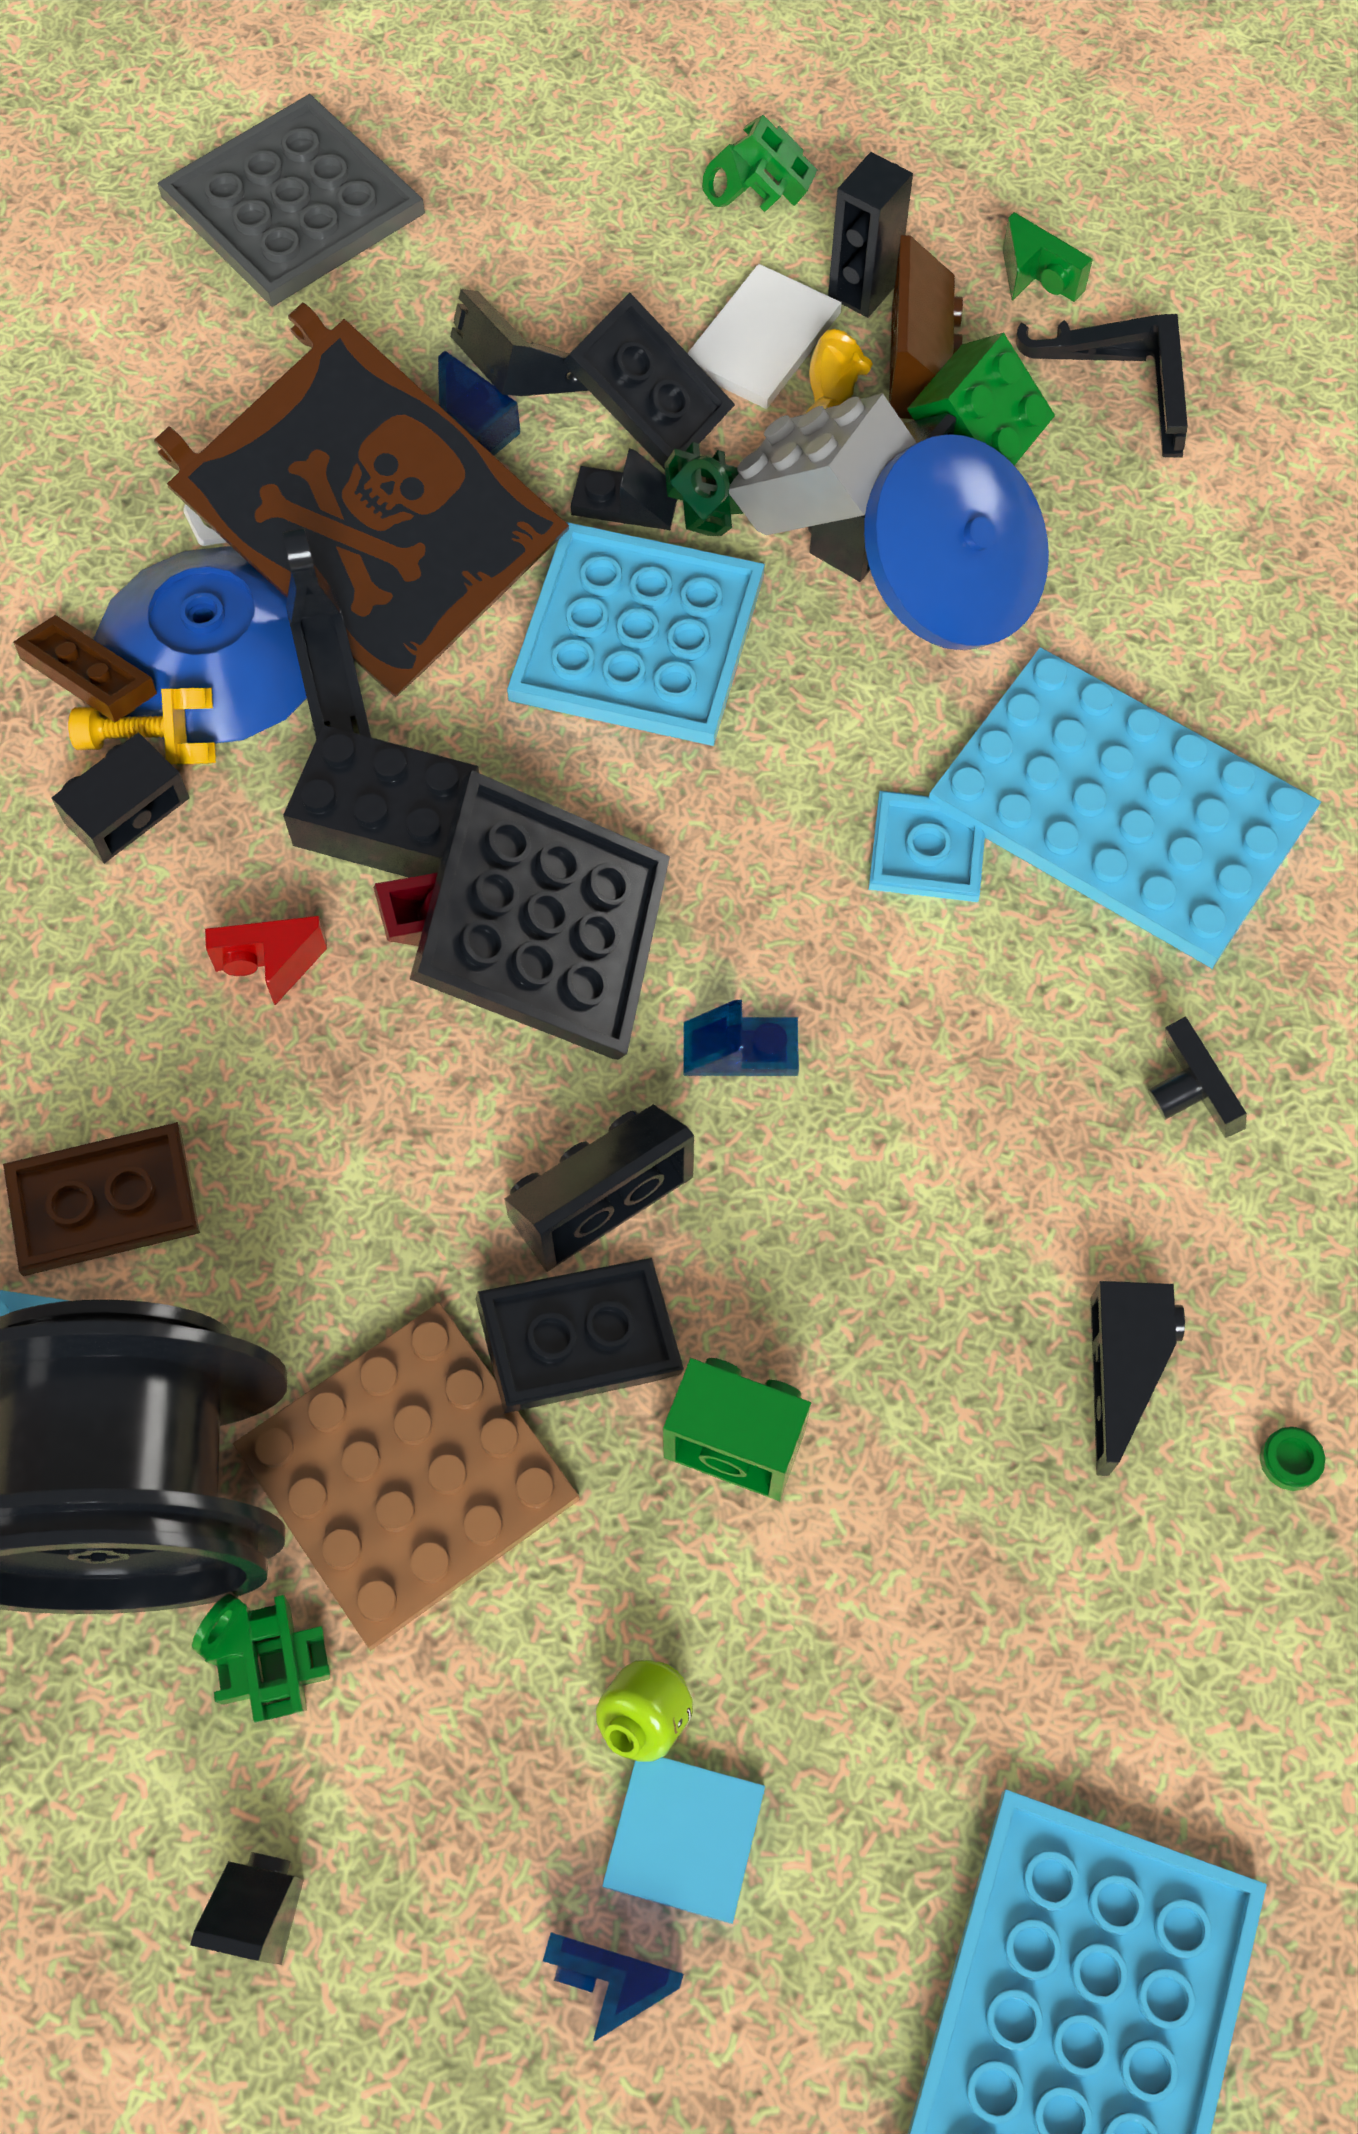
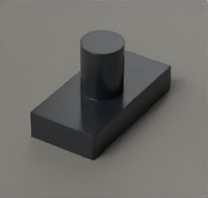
M1185 1016L1165 1027L1166 1043L1183 1071L1148 1089L1151 1099L1164 1120L1202 1100L1225 1138L1245 1130L1246 1111L1187 1017Z

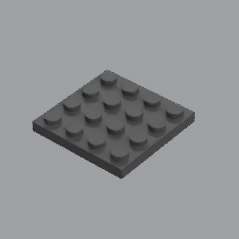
M311 94L306 95L157 183L161 198L271 307L425 214L423 198Z

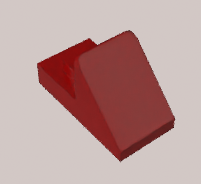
M319 916L205 929L206 950L215 971H224L231 976H247L255 973L258 967L265 966L266 985L274 1005L284 997L327 950L326 936Z

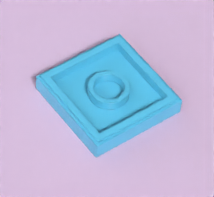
M879 791L868 890L979 902L985 832L976 825L973 831L940 812L941 805L929 799V796Z
M663 1757L651 1762L635 1761L602 1887L733 1924L765 1786Z

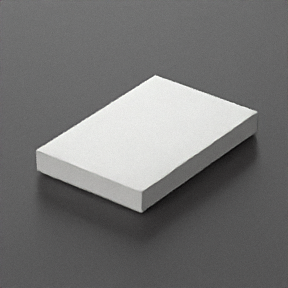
M758 264L689 350L688 355L719 387L767 409L816 346L820 337L839 316L842 302Z

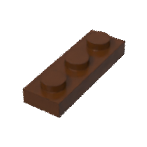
M57 615L49 618L13 642L20 659L113 722H117L125 715L132 713L137 707L157 694L153 680L149 675Z

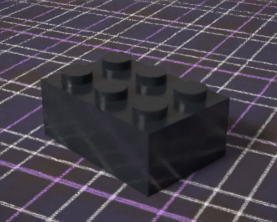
M323 725L283 817L292 844L295 847L408 878L438 873L462 780L471 770L479 773V767Z

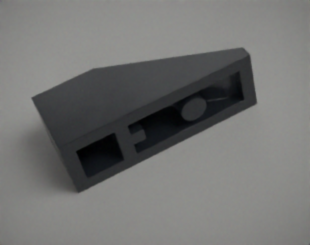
M1100 1281L1090 1298L1096 1475L1109 1476L1119 1464L1177 1341L1183 1340L1185 1313L1182 1305H1175L1174 1284Z

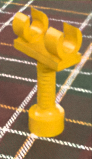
M212 688L161 689L163 716L123 717L117 722H113L92 707H74L70 712L68 720L71 743L76 750H100L103 748L104 741L107 738H131L139 732L144 738L164 737L165 756L170 764L216 763L215 742L187 743L185 709L213 708Z

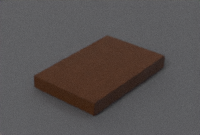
M178 1122L3 1164L18 1269L22 1276L200 1233L181 1127Z

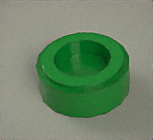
M1293 1426L1280 1428L1272 1433L1261 1447L1260 1463L1262 1470L1272 1483L1282 1489L1290 1491L1304 1490L1320 1478L1325 1468L1326 1457L1323 1446L1314 1435L1305 1429Z

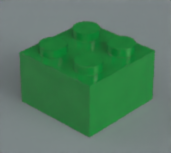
M1004 332L962 344L907 408L914 420L947 413L957 418L954 435H962L984 442L1004 455L1014 466L1055 417L1054 412Z
M690 1358L663 1427L664 1458L780 1502L805 1434L811 1402L802 1399V1393L787 1383L767 1380L764 1385L742 1377V1371L727 1361L718 1358H707L704 1363Z

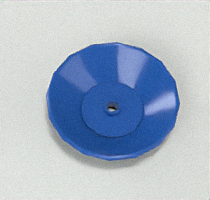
M231 546L183 551L141 570L110 600L94 636L96 642L146 673L153 680L157 694L124 717L163 716L161 689L212 688L213 708L185 709L187 743L215 742L216 744L241 741L286 720L307 699L286 609L287 598Z

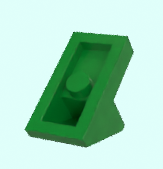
M1015 212L1008 217L1003 255L1011 300L1013 301L1033 280L1037 279L1049 293L1054 295L1061 294L1075 302L1086 290L1093 259Z

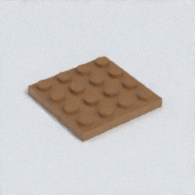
M440 1303L425 1311L233 1443L370 1651L580 1500L577 1492L520 1413L514 1411L504 1414L496 1380Z

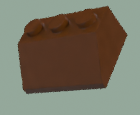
M911 235L900 236L891 319L889 403L899 418L913 419L907 408L958 350L963 341L962 334H954V327H961L963 297L954 296L955 275Z

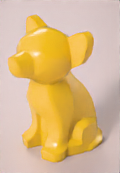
M837 329L826 330L818 340L809 369L810 385L815 403L808 408L806 413L818 406H823L826 409L842 404L852 397L858 376H867L873 365L871 359L864 356L856 340L845 331Z

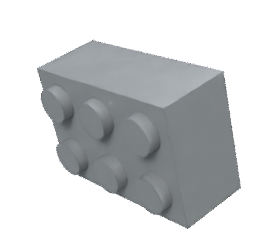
M883 393L859 399L857 396L851 397L840 405L826 409L823 406H818L804 415L792 418L785 415L776 419L767 427L764 432L766 439L756 451L740 462L737 468L739 474L730 484L729 494L755 529L764 535L863 516L866 514L871 490L881 471L897 454L917 442Z

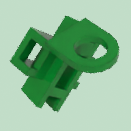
M764 115L747 124L743 130L748 135L735 144H729L705 169L702 188L714 207L729 205L751 186L763 198L760 208L764 212L782 195L795 206L808 191L818 171L803 155L804 150L779 125L776 128ZM722 168L726 173L727 186L722 196L718 197L714 191L713 183L716 173ZM764 169L774 177L773 180L764 172Z
M226 1594L207 1613L198 1627L191 1645L192 1650L203 1657L205 1662L217 1666L221 1690L214 1692L215 1702L225 1705L250 1699L254 1723L307 1711L303 1686L330 1679L322 1626L294 1632L291 1607L285 1595L274 1597L275 1605L250 1611L247 1605L232 1594ZM280 1636L278 1639L257 1643L259 1640ZM308 1645H310L314 1668H312ZM258 1657H260L264 1682L261 1681ZM290 1697L289 1700H284V1701H280V1702H276V1703H272V1704H268V1705H267V1703H266V1702H271V1701H275V1700H279V1699H283V1698Z

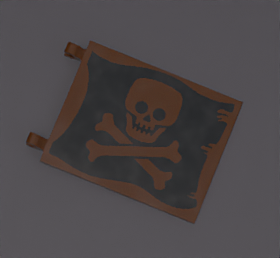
M302 302L288 315V319L295 324L290 329L291 333L302 344L312 348L200 453L193 452L184 439L170 426L157 436L154 442L161 448L158 451L161 458L172 468L179 471L167 483L168 488L286 598L288 597L291 568L282 532L305 528L313 564L339 596L353 660L394 697H397L569 530V525L347 320L343 319L333 329H327L317 314Z

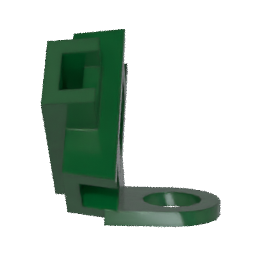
M692 442L686 451L673 450L664 464L667 496L683 501L686 530L707 536H722L732 528L731 514H743L729 494L730 484L739 474L737 467L726 464L724 451L717 450L712 458L700 456L699 444ZM702 476L706 477V483L702 482Z

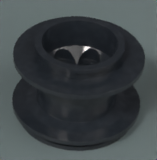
M131 1300L63 1301L32 1306L1 1316L0 1610L51 1614H115L160 1611L217 1602L226 1594L238 1597L262 1586L266 1582L268 1575L267 1559L279 1553L285 1545V1525L277 1516L269 1511L243 1502L218 1497L220 1426L260 1414L276 1405L284 1397L287 1391V1370L283 1362L268 1350L233 1337L225 1325L212 1317L189 1309L159 1303Z

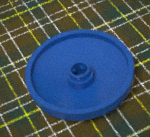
M950 434L931 437L906 448L889 461L879 474L871 490L866 507L864 522L865 549L877 589L899 621L914 634L929 643L953 650H971L999 642L1019 630L1032 615L1042 596L1047 579L1049 549L1046 526L1041 509L1030 486L1017 468L1004 455L984 442L962 435Z

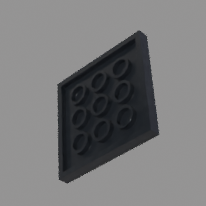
M471 770L462 780L410 980L606 1057L619 1060L627 1055L670 856Z

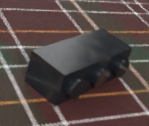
M870 152L837 188L828 290L829 297L842 302V305L867 318L870 317L894 289L900 236L906 234L913 180L912 172L873 152Z

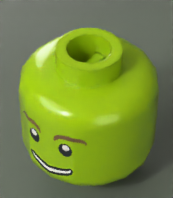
M637 1660L622 1668L602 1694L596 1706V1722L607 1745L616 1754L638 1762H651L666 1755L687 1726L693 1714V1700L681 1674L668 1664L651 1660Z

